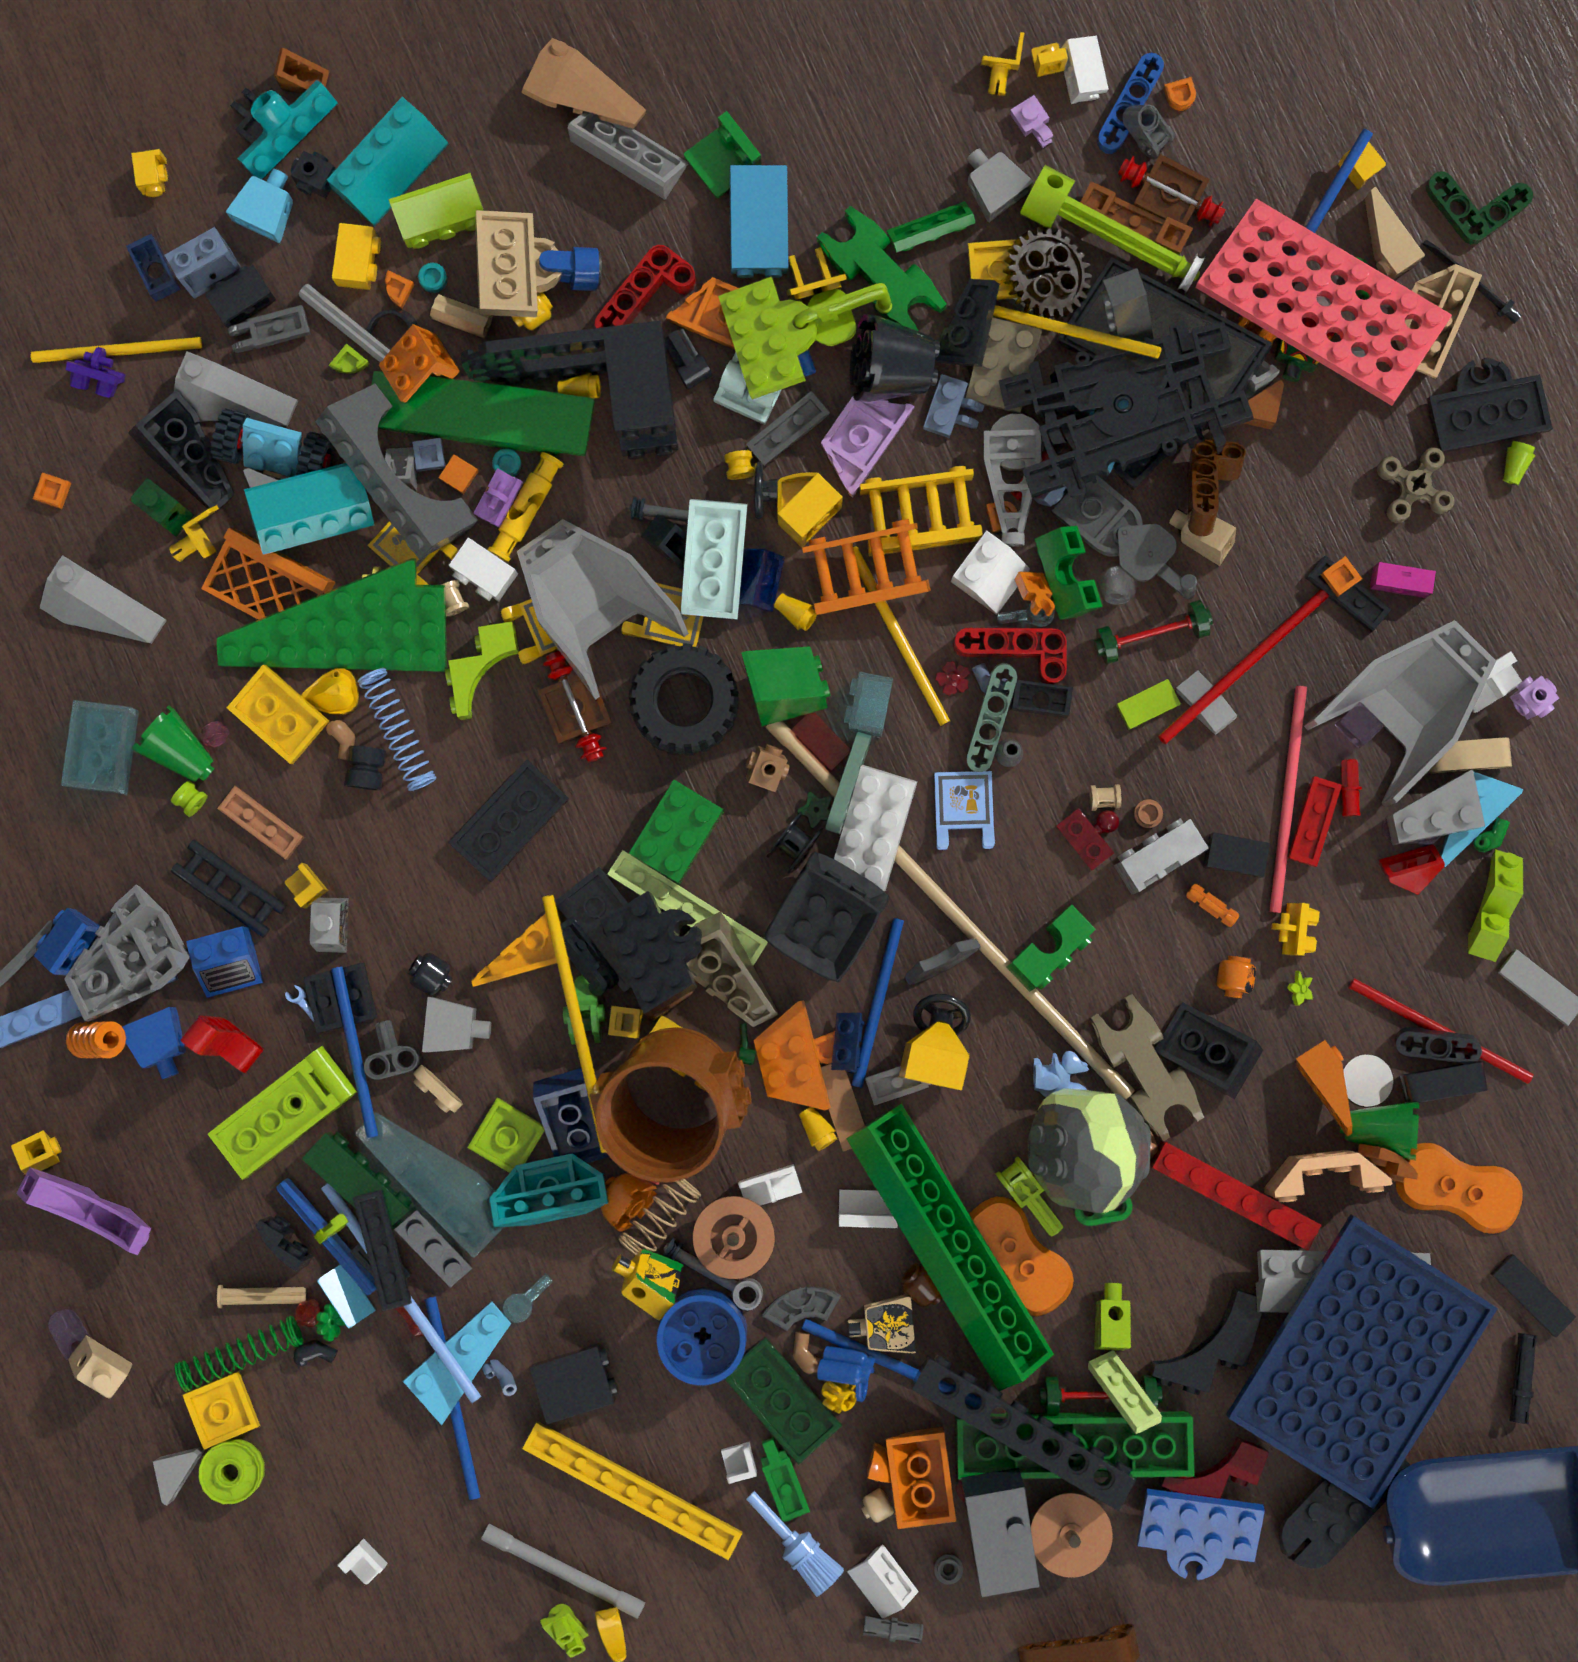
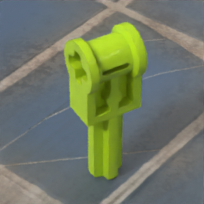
M1016 1157L1015 1163L1002 1173L998 1171L995 1174L1021 1208L1025 1205L1029 1208L1049 1236H1054L1063 1229L1062 1223L1040 1196L1044 1189L1019 1157Z

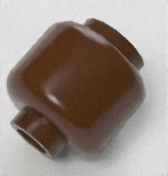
M913 1264L906 1270L902 1277L903 1292L910 1296L917 1305L921 1307L929 1306L930 1304L936 1305L942 1300V1296L922 1264Z

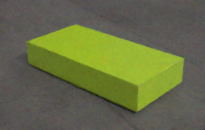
M1169 679L1116 704L1128 730L1181 705Z

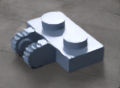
M941 374L923 429L950 438L955 423L976 429L979 423L977 420L965 415H958L960 407L974 412H982L984 405L972 399L964 398L968 386L967 382Z

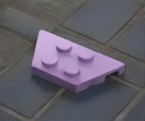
M852 397L821 441L823 450L851 497H854L860 488V484H863L914 410L912 404L888 403L885 400L861 402L855 401Z

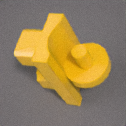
M1287 903L1286 913H1281V923H1272V930L1280 931L1279 942H1283L1282 954L1305 956V953L1316 951V938L1306 935L1307 925L1316 926L1319 922L1320 912L1318 910L1309 908L1307 903Z

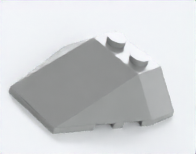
M135 885L115 903L110 910L113 912V915L105 927L100 926L95 933L98 937L90 949L83 950L64 978L84 1021L90 1022L162 988L184 968L190 957L169 915L138 885Z

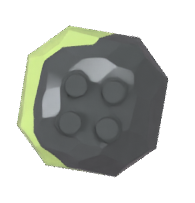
M1062 1089L1053 1092L1039 1106L1028 1136V1161L1031 1172L1034 1173L1037 1181L1052 1201L1060 1206L1094 1213H1106L1116 1209L1133 1195L1141 1181L1149 1174L1151 1146L1149 1126L1135 1108L1119 1094L1082 1089Z

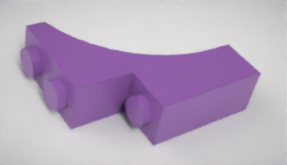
M30 1167L16 1193L26 1204L49 1211L84 1226L114 1242L127 1252L138 1255L149 1239L151 1228L130 1208L101 1199L88 1187Z

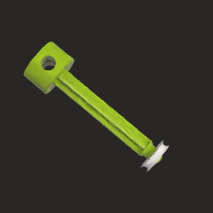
M1047 165L1043 167L1022 207L1021 215L1045 228H1051L1059 215L1172 275L1171 278H1182L1178 289H1184L1185 294L1191 283L1199 278V269L1205 257L1201 259L1197 253L1192 263H1189L1184 255L1182 257L1068 196L1075 180Z

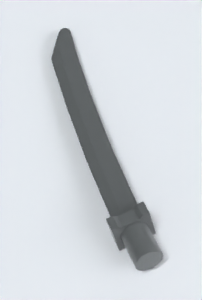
M48 921L37 935L0 971V987L37 952L36 945L43 935L50 933L53 928V921Z

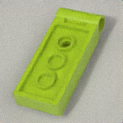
M321 1046L210 1131L208 1136L240 1178L244 1180L342 1106L357 1091L324 1047ZM296 1097L301 1100L299 1108L293 1105V1100Z

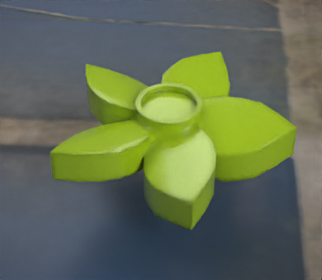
M1295 971V983H1290L1287 987L1293 993L1292 999L1295 1006L1301 1005L1304 999H1313L1312 992L1308 989L1313 978H1302L1300 971Z

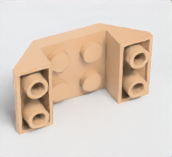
M1340 1150L1289 1156L1264 1187V1194L1272 1196L1274 1200H1279V1202L1296 1201V1195H1305L1302 1174H1323L1322 1169L1328 1168L1329 1171L1334 1170V1172L1349 1171L1350 1184L1359 1187L1360 1191H1366L1367 1193L1384 1191V1186L1392 1185V1179L1358 1152Z

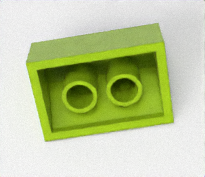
M471 173L389 199L407 248L413 247L414 249L425 247L429 244V241L438 238L440 240L450 239L457 232L463 230H476V210L484 211Z

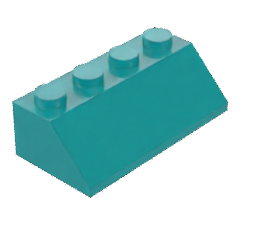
M401 97L329 176L327 181L331 189L375 227L391 209L389 199L403 195L449 143L420 111L405 98Z
M347 463L244 489L256 537L263 555L374 525L365 487L356 478Z

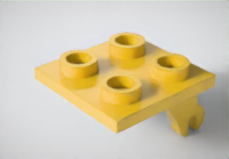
M820 247L815 249L824 280L804 285L795 256H789L790 267L797 287L786 290L787 296L794 295L796 300L814 295L813 289L818 287L822 288V292L841 287L840 281L846 280V275L830 276L822 248Z

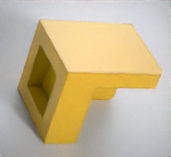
M1370 142L1366 145L1348 176L1357 189L1362 188L1369 178L1386 165V162ZM1350 150L1347 153H1345L1339 161L1338 165L1340 167L1342 166Z
M301 863L297 866L299 870L285 881V884L295 895L294 900L301 908L307 909L313 901L324 895L328 889L307 864Z

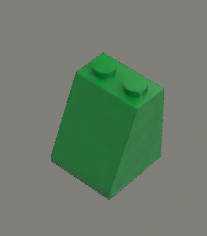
M810 646L741 652L761 726L828 708L826 698L831 696L826 680H820L819 673L823 672L819 655L813 657Z

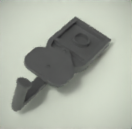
M1098 475L1095 476L1097 483L1093 484L1092 481L1085 483L1087 492L1083 502L1079 503L1077 497L1072 498L1067 493L1052 510V514L1066 526L1077 525L1081 539L1097 552L1107 556H1119L1120 567L1135 580L1144 582L1157 575L1185 599H1192L1194 597L1197 578L1192 574L1181 577L1166 565L1176 551L1177 544L1175 538L1158 524L1143 525L1141 515L1136 507Z

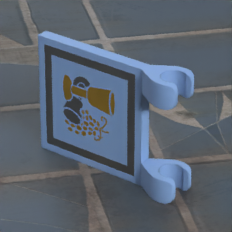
M992 771L934 773L936 848L938 850H946L948 848V829H982V847L984 849H992L995 844Z

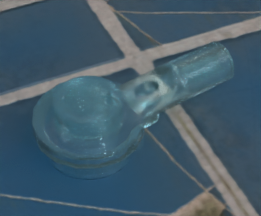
M1030 603L1026 610L997 613L998 624L1027 621L1035 627H1045L1052 622L1055 611L1053 610L1051 615L1047 616L1041 608L1038 615H1034L1030 610L1032 604Z
M545 1273L525 1293H516L509 1296L503 1305L506 1318L515 1323L528 1319L532 1312V1302L553 1283V1280Z

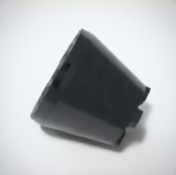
M865 314L861 317L858 323V329H862L861 334L858 335L856 343L852 345L850 359V385H855L857 391L853 397L855 401L872 402L924 394L930 386L936 385L938 370L934 367L935 357H938L940 350L939 340H933L927 334L877 315Z

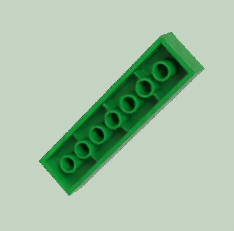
M1188 1411L1160 1412L1162 1415L1161 1423L1138 1434H1135L1120 1412L1059 1413V1415L1048 1416L1046 1413H1027L1036 1419L1039 1415L1049 1419L1055 1424L1053 1429L1062 1434L1065 1430L1080 1438L1079 1444L1089 1449L1090 1445L1095 1446L1106 1453L1104 1459L1115 1464L1116 1460L1124 1463L1132 1469L1130 1474L1134 1477H1194L1193 1416ZM1006 1413L991 1414L990 1418L994 1422H1001L1004 1420ZM955 1416L956 1474L958 1479L1017 1467L1020 1469L1022 1479L1061 1478ZM1021 1423L1016 1429V1434L1019 1437L1028 1436L1032 1430L1029 1423ZM1054 1438L1046 1439L1042 1444V1450L1045 1452L1054 1451L1057 1447V1440ZM1072 1454L1068 1459V1465L1070 1467L1080 1466L1083 1461L1082 1454ZM1105 1468L1098 1469L1094 1474V1478H1108L1109 1472Z

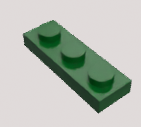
M964 201L888 229L886 232L891 245L896 252L910 250L915 245L926 241H935L942 235L950 232L962 231L967 226L976 222L973 212Z

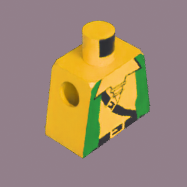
M642 1249L632 1260L619 1255L613 1263L612 1271L624 1277L621 1289L622 1295L655 1319L660 1320L675 1304L683 1264Z

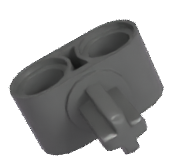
M390 1020L378 1022L375 1025L381 1051L369 1056L365 1060L364 1071L368 1077L374 1080L385 1079L412 1072L421 1065L422 1055L416 1047L397 1045L393 1025ZM405 1051L411 1052L414 1056V1062L410 1067H405L400 1061L401 1054ZM378 1058L382 1059L386 1064L385 1071L380 1075L376 1074L373 1070V1062Z

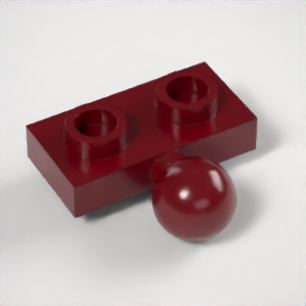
M1078 808L1056 825L1091 871L1114 854L1100 835L1103 832L1112 833L1118 828L1119 817L1115 812L1110 810L1101 812L1097 817L1096 824L1093 826Z

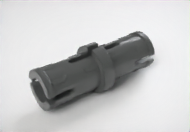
M865 1616L863 1635L887 1638L889 1642L903 1640L921 1644L924 1625L898 1621V1618L894 1617L889 1620Z

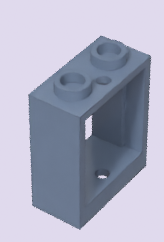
M215 227L165 254L176 277L194 299L208 292L214 284L229 280L241 268L232 250ZM212 274H216L215 279L210 278Z

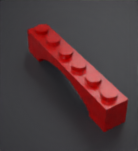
M1160 1141L1157 1153L1150 1160V1167L1307 1251H1309L1321 1227V1224L1165 1141Z

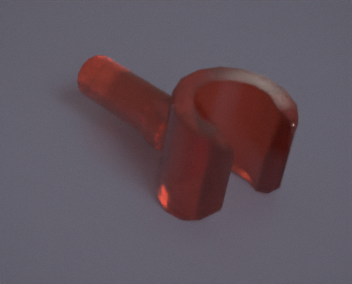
M403 1306L395 1308L406 1320L412 1335L422 1336L423 1333Z

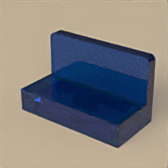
M744 548L739 605H750L763 611L773 612L785 559L784 556L767 549Z

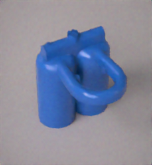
M826 1346L823 1359L820 1360L818 1365L817 1377L818 1380L856 1385V1401L861 1403L866 1398L870 1373H874L873 1365L876 1359L875 1357L868 1356L864 1351Z

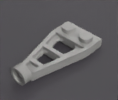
M1040 430L984 431V462L1002 530V542L1008 546H1024V529L1032 496L1025 476L1019 484H1006L1002 479L1000 464L1005 460H1023L1026 467L1040 463L1042 461V436ZM1022 492L1020 511L1017 513L1006 512L1004 493ZM1016 528L1018 532H1008V530Z

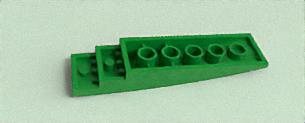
M374 371L372 385L376 384L392 405V408L379 422L378 429L529 453L538 451L557 455L559 453L586 457L595 404L594 398L429 376L405 403L400 401L382 371Z

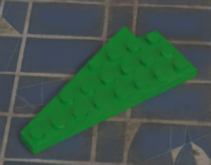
M416 558L408 559L219 635L217 637L218 666L261 667L262 665H267L268 667L364 670L384 668L386 670L445 671L447 669L445 585H417Z

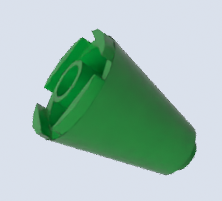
M169 705L165 711L168 715L161 712L141 735L142 739L139 741L142 743L141 746L135 742L132 749L193 782H196L199 778L204 782L215 769L211 766L214 760L176 710Z
M1419 1102L1350 1110L1352 1134L1347 1137L1341 1127L1340 1134H1345V1140L1385 1148L1395 1152L1404 1159L1416 1161V1154H1410L1411 1149H1417L1418 1114H1413V1108L1419 1109Z

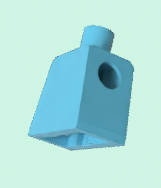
M277 169L272 170L267 181L252 176L228 207L226 213L233 222L280 243L293 204L289 193L283 190L288 176Z

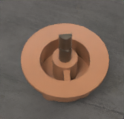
M737 1196L721 1198L708 1205L699 1215L693 1231V1246L699 1261L713 1274L727 1279H741L759 1271L770 1258L775 1241L773 1224L765 1210L752 1200Z

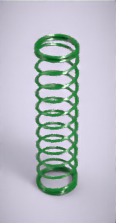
M293 1316L286 1317V1327L282 1320L279 1321L282 1332L286 1337V1349H283L278 1343L274 1328L269 1324L268 1328L275 1342V1353L269 1350L262 1330L258 1329V1335L265 1350L264 1358L257 1353L251 1334L247 1333L248 1342L254 1352V1362L248 1360L245 1356L241 1340L236 1338L238 1349L243 1356L242 1367L236 1363L231 1346L226 1342L225 1347L232 1361V1371H228L224 1366L221 1352L218 1347H215L214 1351L222 1368L221 1376L214 1372L210 1356L204 1351V1359L211 1371L210 1380L203 1376L199 1360L193 1355V1363L200 1375L199 1385L195 1384L192 1380L190 1369L185 1360L176 1363L174 1371L181 1389L184 1392L191 1391L192 1385L199 1388L203 1380L211 1383L213 1376L221 1379L224 1375V1370L229 1374H233L235 1366L243 1370L246 1362L250 1365H255L257 1357L264 1361L267 1358V1353L276 1356L278 1347L286 1352L289 1348V1343L294 1347L302 1345L303 1337L297 1321ZM181 1371H182V1373H183V1375H184V1378H185V1380H186V1384H185V1382H184V1380H183V1378H182Z

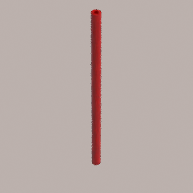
M1320 589L1158 736L1159 740L1165 745L1319 607L1328 598V594Z

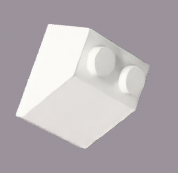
M986 531L953 575L951 582L997 615L1017 588L1014 579L1018 572H1029L1030 568L1008 545Z

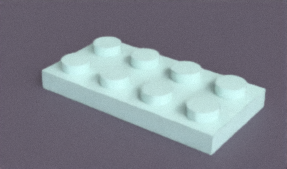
M690 499L681 614L738 619L747 504Z

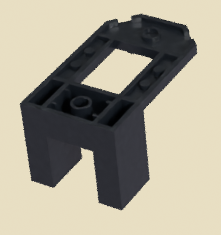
M661 320L486 341L478 345L479 351L473 353V350L468 349L460 353L462 366L469 379L474 381L505 382L507 385L520 384L523 379L532 378L533 381H547L550 379V376L561 375L562 378H573L581 372L599 375L606 373L607 369L616 437H619L622 456H628L630 460L644 458L645 454L656 453V456L672 455L673 451L679 450L668 357ZM600 347H605V351L597 352L600 350ZM574 350L585 352L584 354L569 355ZM553 353L554 356H559L539 359L542 357L541 354Z

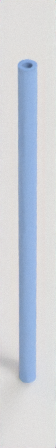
M326 1184L321 1188L338 1214L343 1213L349 1222L346 1225L367 1253L359 1221L340 1194L329 1184ZM411 1297L412 1303L405 1305L404 1308L470 1402H475L481 1395Z

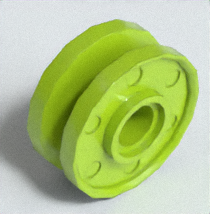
M229 1439L212 1447L203 1456L199 1466V1482L203 1491L212 1500L221 1504H236L247 1499L260 1487L265 1474V1463L260 1451L252 1443L242 1439ZM227 1464H232L237 1468V1478H230L226 1474Z

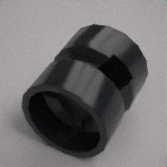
M349 746L347 762L352 765V768L348 769L347 773H345L344 786L381 791L383 777L378 769L385 766L386 750L365 746Z

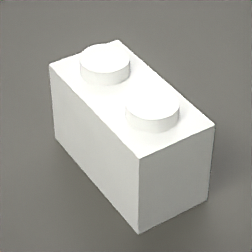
M467 538L449 564V567L454 571L452 576L464 585H467L468 582L478 587L475 592L488 601L494 598L499 602L518 575L513 567L470 538Z

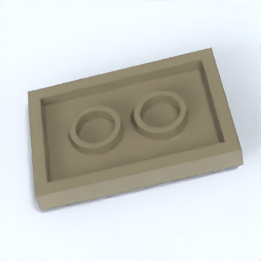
M992 318L982 367L974 366L966 398L986 406L1005 410L998 380L1030 372L1029 364L1035 360L1042 329ZM1022 406L1006 411L1021 414Z

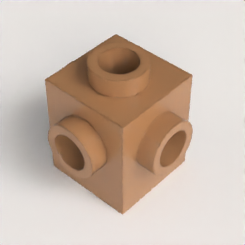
M768 744L766 748L757 746L756 752H751L746 762V768L749 769L746 775L748 783L776 792L779 781H784L789 771V765L786 764L788 760L782 755L783 750Z

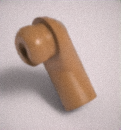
M340 720L331 721L328 723L326 731L328 735H332L340 743L338 759L347 760L349 746H354L355 735L345 722Z
M795 1332L793 1359L805 1373H817L820 1358L814 1357L808 1351L810 1334Z

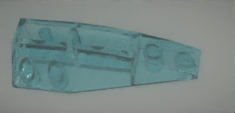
M375 1112L374 1117L378 1136L367 1138L364 1124L355 1134L412 1197L475 1258L505 1228L494 1227L490 1197L496 1190L478 1172Z

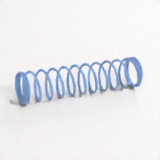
M376 669L360 677L357 682L360 688L369 689L364 697L374 699L369 707L371 709H379L375 713L374 718L384 719L380 723L379 728L389 730L383 738L393 740L388 747L390 750H399L394 754L393 759L404 760L400 763L398 769L401 771L409 770L404 775L403 780L412 781L407 785L409 791H414L436 780V777L433 774L434 771H430L417 777L405 778L417 768L429 763V761H424L407 768H400L407 761L424 753V751L421 750L409 756L396 758L403 750L419 743V740L404 746L391 748L395 742L412 734L415 730H410L394 737H386L391 731L408 723L410 720L407 719L389 727H381L386 721L403 713L405 710L402 709L387 716L377 717L382 710L400 702V699L385 705L372 707L378 699L395 691V689H391L380 695L367 696L373 689L391 680L388 678L377 684L365 686L386 676V669Z

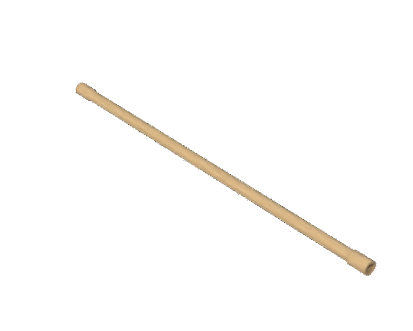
M783 721L767 725L766 729L835 798L840 782L798 740L795 733ZM899 845L894 861L969 939L974 938L978 940L981 946L979 950L1094 1069L1113 1093L1121 1095L1126 1100L1135 1089L1117 1071L1112 1069L1036 988L1029 992L1006 968L1010 963L1007 957Z

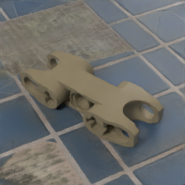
M1129 994L1123 998L1130 1015L1129 1023L1124 1029L1119 1031L1112 1030L1106 1025L1099 1014L1089 1018L1094 1027L1099 1046L1111 1066L1115 1068L1121 1063L1126 1062L1141 1089L1130 1095L1136 1110L1153 1129L1159 1139L1165 1141L1170 1136L1165 1126L1164 1115L1170 1106L1182 1105L1197 1122L1203 1119L1204 1115L1199 1106L1195 1089L1181 1067L1170 1073L1167 1072L1153 1048L1154 1044L1164 1039L1153 1017L1140 1005L1133 994Z

